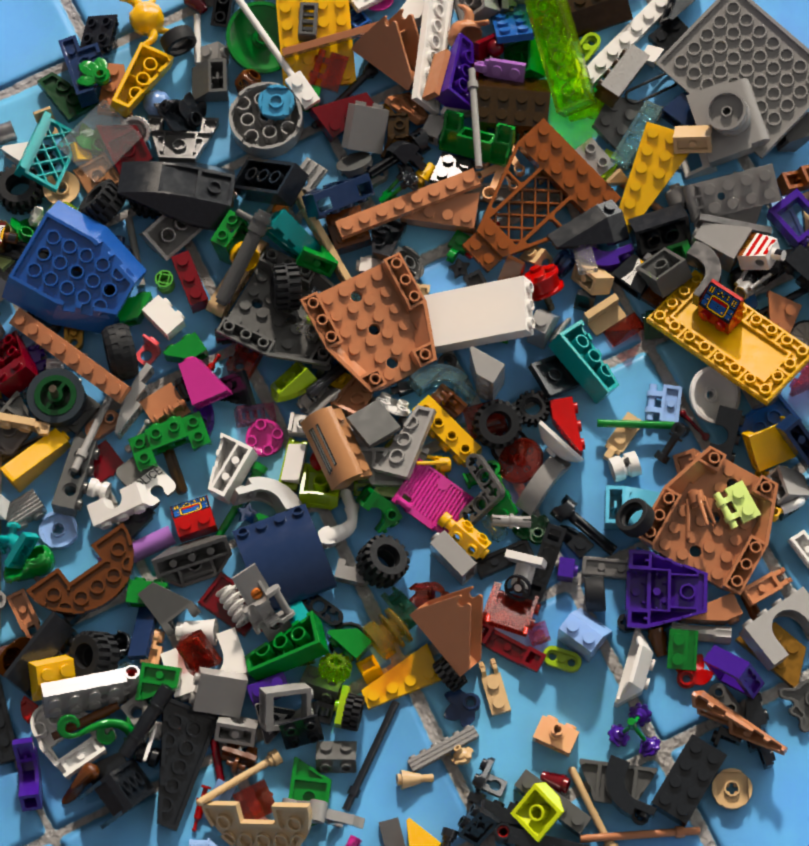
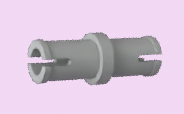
M509 513V515L492 514L491 527H508V529H513V527L531 528V516H514L513 513Z

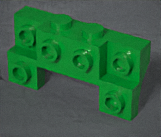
M447 109L444 112L439 150L474 159L472 128L464 126V113ZM498 122L495 134L480 130L482 162L506 167L512 155V146L515 143V126Z
M200 411L183 418L181 416L169 417L165 422L150 425L145 429V433L128 439L140 473L144 469L158 466L155 456L166 452L168 449L171 450L189 442L194 451L207 444L212 445Z

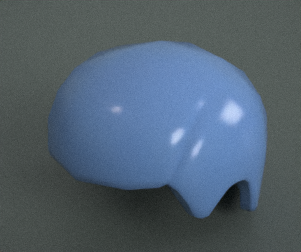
M156 89L145 95L143 107L148 115L160 116L153 104L161 103L165 99L170 100V98L164 91Z

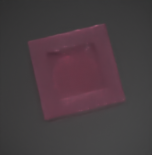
M545 620L526 627L532 646L551 640Z

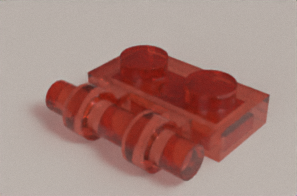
M319 49L318 55H315L313 70L309 73V84L315 85L317 80H322L321 88L338 93L349 57L331 52L330 58H326V50ZM322 64L327 65L324 74L319 73Z

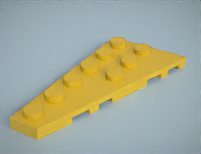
M650 122L646 123L619 208L623 211L628 233V219L647 212L690 154H674V129Z

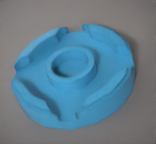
M270 85L259 94V110L268 119L282 120L288 117L294 110V95L283 85Z

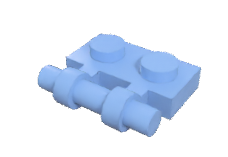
M650 384L646 395L648 403L644 412L646 414V421H653L654 415H660L659 421L679 422L683 387L663 384V390L657 391V384ZM656 399H661V408L655 407Z

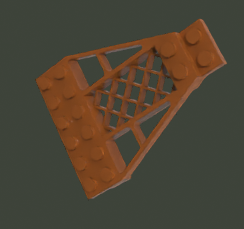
M543 118L517 142L476 233L462 247L488 273L500 261L505 260L508 254L515 255L549 242L545 237L535 242L527 243L549 221L557 228L561 227L562 224L555 218V215L569 202L582 214L595 205L611 199L617 203L621 197ZM517 150L537 168L524 182H520L508 170ZM505 176H507L517 188L496 208H493L492 204ZM536 180H547L546 189H536ZM533 181V189L525 188ZM550 183H551L557 190L549 189V188H550ZM523 192L533 193V201H523ZM520 193V201H511ZM536 193H546V202H536ZM549 193L559 194V202H549ZM510 204L520 205V214L510 213ZM507 205V213H498ZM523 205H533V214H523ZM536 206H546V215L536 214ZM549 206H557V207L549 214ZM497 217H507V226H497ZM510 217L520 218V227L510 226ZM523 218H533V227H523ZM536 218H541V219H543V220L536 226ZM510 230H520V239H510ZM523 231H531L523 238Z

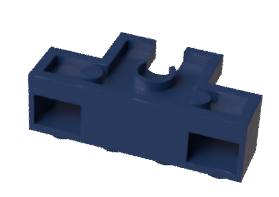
M76 35L59 40L58 42L81 107L84 108L98 103L99 100L95 88L103 85L96 83L90 87H85L76 82L83 75L79 69L81 62L86 60L94 62L98 57L103 58L98 43L80 48Z
M369 173L342 181L331 182L323 185V189L320 190L313 189L307 191L302 196L308 218L316 217V220L327 217L328 213L335 214L340 212L343 207L344 209L353 207L357 201L358 203L366 202L369 200L368 197L375 195ZM357 185H359V188H360V191H361V195L359 194V190H358ZM330 197L331 204L318 208V200Z

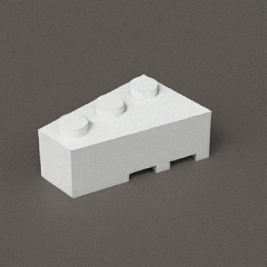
M221 433V440L216 451L217 457L212 468L208 490L214 498L230 505L234 489L242 485L258 455L253 447Z

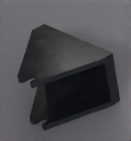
M133 757L100 779L79 797L82 800L94 790L113 816L100 826L104 829L155 792L156 789Z

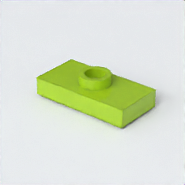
M342 685L340 699L335 701L334 711H336L334 725L336 728H341L347 695L351 693L350 686Z

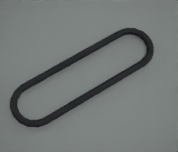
M662 73L650 80H647L635 87L628 89L625 92V99L628 103L636 105L675 87L677 83H674L673 85L665 89H662L648 97H645L637 102H632L628 99L627 94L630 91H633L645 84H648L666 75L665 73Z

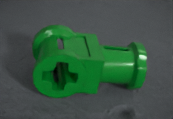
M488 460L487 463L495 471V474L501 475L500 464L495 460ZM487 472L482 475L484 483L489 479ZM462 473L468 490L478 484L471 473Z

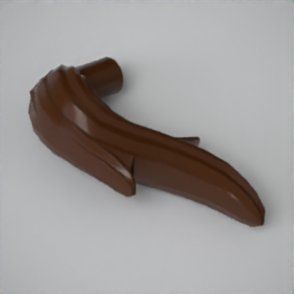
M93 763L83 765L64 795L62 804H68L75 800L90 782L98 778L100 769L97 765Z

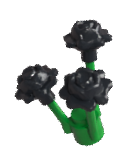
M397 164L399 174L389 188L382 193L383 195L379 198L380 203L397 198L396 194L407 187L412 190L419 188V177L414 173L412 166L409 164ZM424 180V187L434 182L429 183L427 180ZM399 181L402 182L395 191H391L399 183Z

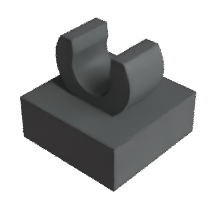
M498 0L500 11L497 14L514 12V8L517 7L516 0Z

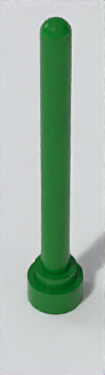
M255 461L251 467L252 474L249 478L264 476L268 468ZM242 504L231 507L215 535H224L238 513L237 508H241Z

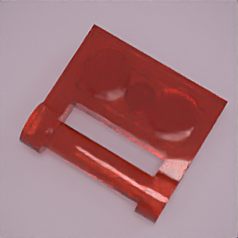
M488 402L469 406L463 411L468 433L474 440H477L476 434L473 433L474 427L472 426L474 415L481 406ZM494 413L488 417L487 423L499 420V424L487 427L491 434L508 430L503 415Z

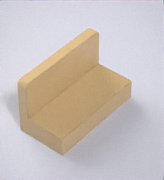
M675 126L673 134L674 154L712 153V126Z
M615 293L584 313L583 321L596 337L626 318L625 312L618 304L619 298Z

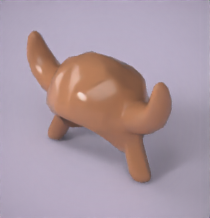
M458 4L457 6L464 12V20L454 22L448 31L447 40L451 48L460 32L470 39L474 45V42L482 39L481 26H486L490 23L489 19L474 21L473 10L467 5Z

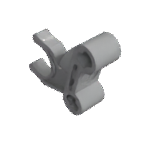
M283 798L282 802L311 803L313 824L327 823L339 828H343V824L359 829L364 827L365 818L328 809V802L317 799L301 801L290 798Z

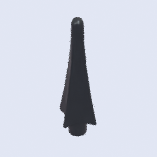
M442 380L399 381L395 387H390L391 395L399 394L400 398L419 389L441 383Z

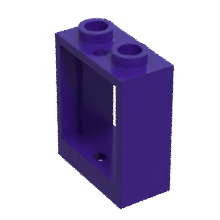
M795 189L770 208L766 216L793 248L800 244L805 247L809 243V229L798 236L780 215L796 203L809 215V201L798 189Z
M716 645L712 647L703 659L718 681L754 699L765 684L750 662Z

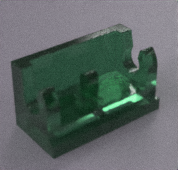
M392 587L394 592L391 595L384 592L381 597L408 630L416 625L410 614L417 608L402 591Z

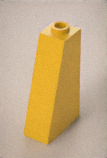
M55 428L49 432L48 436L39 439L0 469L7 480L21 492L71 447L69 443L70 437L63 430L59 432Z

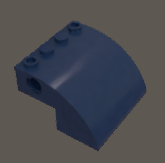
M306 504L296 506L232 531L245 567L247 568L255 563L269 587L279 584L281 587L280 591L288 605L337 587ZM274 595L269 598L270 605L274 611L281 609Z

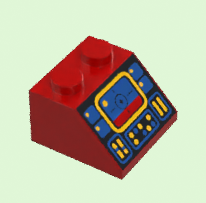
M712 279L698 304V315L703 321H708L714 325L718 331L729 335L743 320L744 299Z
M207 495L170 507L181 543L218 531Z

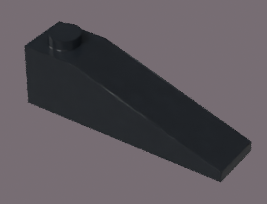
M611 199L595 205L549 233L546 238L556 250L579 248L580 245H590V247H597V244L607 243V246L615 245L629 240V233L623 211Z

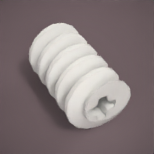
M227 585L217 591L215 596L220 597L219 602L224 604L223 608L225 610H228V616H233L232 622L236 623V628H240L249 622V619L242 610V607L245 605L244 599L240 598L241 594L239 591H235L237 589L235 585Z

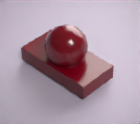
M494 33L474 42L475 60L480 61L488 56L499 57L504 52L503 43L497 44Z

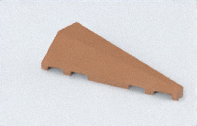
M693 691L691 694L692 707L697 708V714L729 726V734L781 755H785L787 752V747L706 691Z

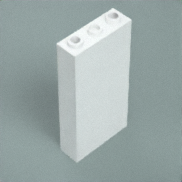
M523 275L423 295L427 301L436 354L533 336V329L535 328L533 310L535 306L532 300V292L534 291L532 281Z

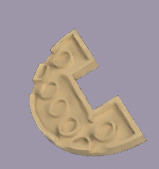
M209 801L201 806L211 827L215 826L222 834L220 837L230 846H301L307 838L312 825L311 803L274 802L271 806L274 820L244 819L239 801Z

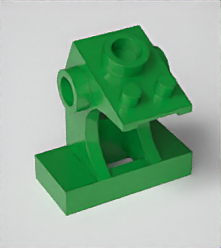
M367 484L356 499L368 511L371 508H379L381 510V519L374 528L378 533H386L388 527L396 526L400 522L399 520L403 518L394 503Z

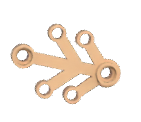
M514 156L511 163L514 167V174L517 177H522L525 175V167ZM487 162L485 164L482 163L484 170L476 171V174L481 176L479 178L481 183L485 177L494 174L490 186L482 190L484 201L489 203L492 197L487 196H493L506 167L496 164L490 166V163ZM505 176L508 182V189L513 192L517 186L511 187L514 183Z

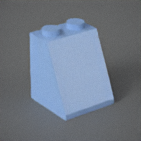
M579 608L571 612L559 627L557 639L587 662H590L610 636L612 630L585 610Z

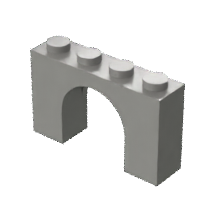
M801 587L799 590L794 588L786 594V599L783 601L781 598L771 605L772 608L770 610L763 609L757 614L758 618L754 621L749 619L742 625L743 629L739 635L768 672L782 663L789 655L774 636L772 622L775 618H792L809 635V593L804 587Z

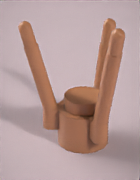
M703 490L689 492L688 499H685L686 539H690L691 506H693V509L700 508L706 526L709 525L705 508L713 525L716 524Z

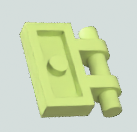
M743 480L725 488L724 491L727 497L723 498L720 492L713 495L717 508H720L722 511L723 519L726 524H729L731 530L738 527L736 519L739 518L742 524H745L761 515ZM731 502L736 511L735 513L730 512L727 506L728 503Z

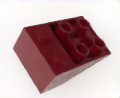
M17 330L0 340V391L10 399L16 390L19 393L29 386L33 378L38 375L37 367Z

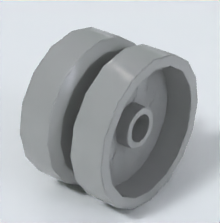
M722 90L708 100L706 118L720 135L727 137L737 136L743 133L749 126L751 110L740 94L732 90Z

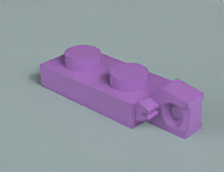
M490 57V59H485L484 61L476 60L474 64L475 71L483 73L487 77L521 83L525 80L526 63Z

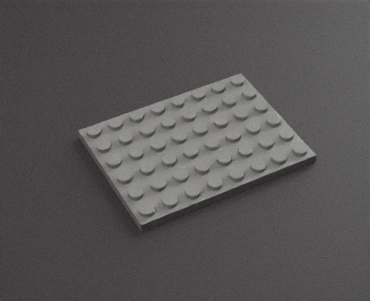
M716 0L655 63L656 66L688 94L729 80V83L739 79L748 78L770 138L767 144L753 149L754 153L761 159L809 112V49L753 0Z

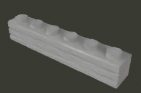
M467 725L463 728L464 730L454 732L453 736L443 738L442 742L432 744L431 748L421 750L420 754L410 756L407 763L412 772H417L454 752L456 745L463 747L478 739L479 734L474 725Z

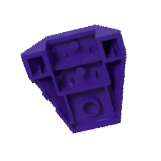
M629 549L625 585V618L627 628L648 629L707 613L708 573L685 564L677 563L670 558H664L649 550Z

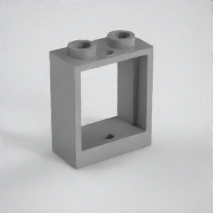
M305 682L260 687L259 726L266 732L280 730L278 724L314 715L313 708L311 707V700L314 698L312 688ZM301 694V717L274 721V697Z

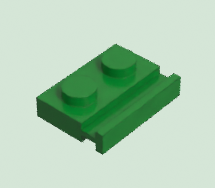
M669 628L666 668L696 671L698 630Z

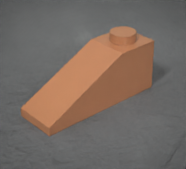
M729 593L708 602L707 613L678 620V622L722 626L729 623L731 626L740 621L743 612L734 593Z

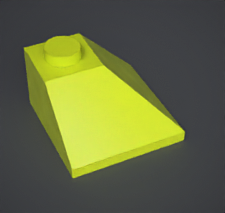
M544 782L534 783L510 814L537 842H540L564 813L560 797Z

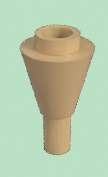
M400 770L399 774H396V784L400 786L401 790L421 784L422 782H434L433 774H420Z

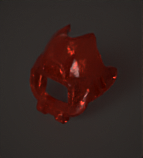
M437 582L415 583L409 588L410 590H415V594L409 601L419 608L428 600L435 598V591L440 592L441 596L449 594V592L445 591L443 586Z

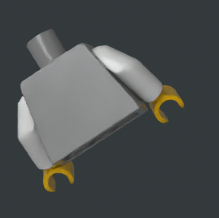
M781 465L770 468L769 471L763 470L758 472L756 470L755 475L757 477L764 475L779 484L776 504L781 506V508L775 507V515H773L772 522L777 521L780 514L784 513L785 515L802 507L809 498V486L802 473Z

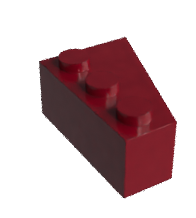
M367 92L311 108L309 114L330 143L344 133L349 103L355 104L357 100L367 102L366 106L373 105L374 102Z

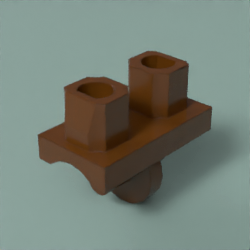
M443 383L430 395L454 420L468 407L461 398Z
M228 743L227 746L223 745L221 749V760L226 761V765L232 767L231 773L236 774L238 769L245 771L246 768H251L257 764V747H247L244 752L239 750L240 745Z

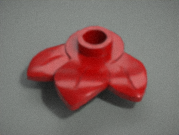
M702 654L697 655L696 671L676 669L678 673L677 683L681 688L690 689L694 685H705L713 677V673L710 670L704 669V657ZM683 677H689L690 681L684 682Z

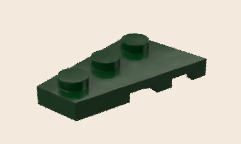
M53 72L37 80L38 86L68 123L98 107L99 102L82 108L74 87Z

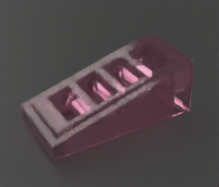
M274 402L256 404L255 406L240 405L234 409L237 428L251 426L258 419L277 421ZM268 408L269 417H266L264 409ZM257 410H260L261 418H258ZM250 411H252L253 419H250Z

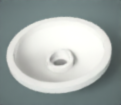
M710 366L702 368L695 374L689 388V400L692 409L698 417L706 422L715 423L720 405L738 409L741 399L740 387Z
M542 420L538 423L540 437L547 446L546 451L553 458L557 455L565 461L576 463L584 460Z

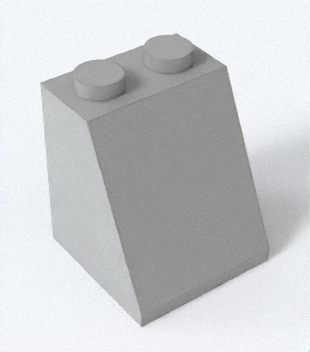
M703 222L700 228L696 227L690 244L692 245L695 240H698L708 245L717 254L721 263V269L730 273L738 261L737 254L750 236L752 228Z

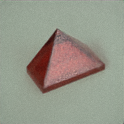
M633 312L603 331L612 346L615 347L643 330V323L636 313Z

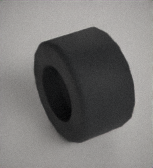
M585 577L586 611H606L604 577Z

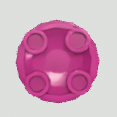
M268 419L256 420L246 433V444L253 447L257 455L261 457L277 453L284 441L283 431L280 426Z

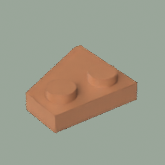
M770 290L767 291V314L769 320L790 334L802 305Z

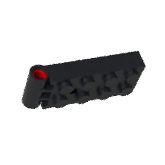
M500 823L495 828V841L500 845L589 846L545 835L540 842H537L526 830L511 827L507 823ZM504 832L506 835L502 836L500 833Z

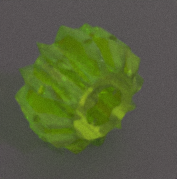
M334 651L332 654L328 653L321 657L318 666L321 679H327L328 683L332 681L337 685L338 681L344 683L351 676L352 662L349 661V656H343V653L336 654Z

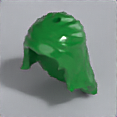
M46 545L35 546L28 559L25 560L22 569L4 567V580L6 583L11 584L15 581L20 582L33 579L36 576L40 577L53 571L55 565L53 552Z

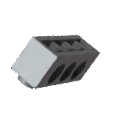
M74 436L51 503L53 512L76 517L77 512L81 511L83 506L82 497L83 494L87 493L89 484L87 483L88 479L94 474V461L98 460L100 456L97 441H92L88 450L87 460L82 462L78 472H73L71 467L76 459L75 454L85 440L84 438ZM76 475H80V476H81V477L78 478V479H74V478H73V477L76 476ZM70 492H75L72 496L67 495Z

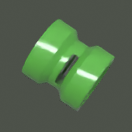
M161 270L156 273L155 283L158 290L163 294H169L174 291L175 281L172 273L168 270Z

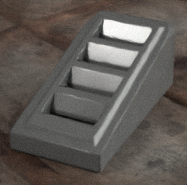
M300 2L298 40L301 42L317 39L318 3ZM304 10H314V13L304 12ZM303 25H313V27H303Z

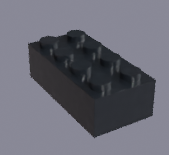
M248 157L235 178L233 190L243 200L292 207L301 189L305 186L309 175L298 164L293 162Z
M692 734L650 805L656 807V811L685 828L727 755Z

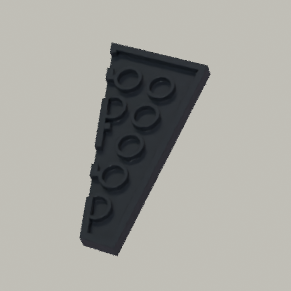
M172 698L166 705L165 710L162 711L157 824L177 831L219 717L209 713L193 711L192 706Z

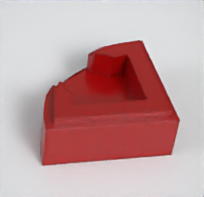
M24 695L21 701V714L29 724L33 712L39 706Z

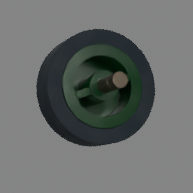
M51 368L42 371L33 378L27 390V404L37 421L49 423L51 428H62L73 424L80 418L86 406V393L80 379L74 373L62 368Z

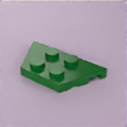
M294 757L288 798L301 801L317 799L328 802L329 806L332 780L301 761L298 757Z

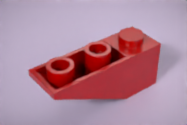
M572 396L549 400L552 424L571 448L582 456V452L585 450L584 438L580 439L579 432L582 431L581 421L576 418V414H578L577 402L573 403Z

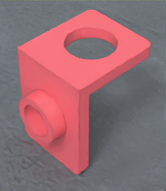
M143 334L142 337L145 343L136 353L137 361L143 366L146 362L152 365L161 354L160 343L152 336L148 337L146 334ZM145 351H149L152 354L151 359L148 361L141 359V354Z

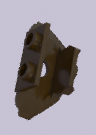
M383 103V109L389 110L388 140L381 154V159H385L390 155L386 149L396 141L409 142V115L404 112L395 114L387 104Z

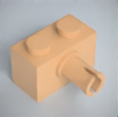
M542 715L532 741L569 757L579 736V731L571 724L566 723L563 725L559 723L558 719L551 715H547V717Z

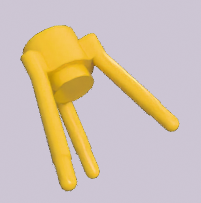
M428 455L426 459L433 461L416 462L417 465H433V468L443 476H445V472L451 471V459L449 456Z

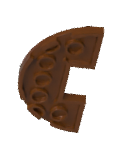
M123 523L91 544V548L101 559L93 567L71 582L57 568L26 590L27 594L42 607L65 615L90 613L111 603L126 587L134 566L133 543Z

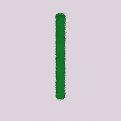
M597 419V427L671 429L673 424H675V422Z

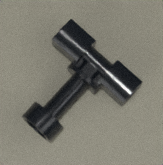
M679 422L673 424L671 432H669L671 438L662 451L657 450L654 457L667 465L671 459L668 456L677 441H683L680 437L684 438L689 434L690 428Z

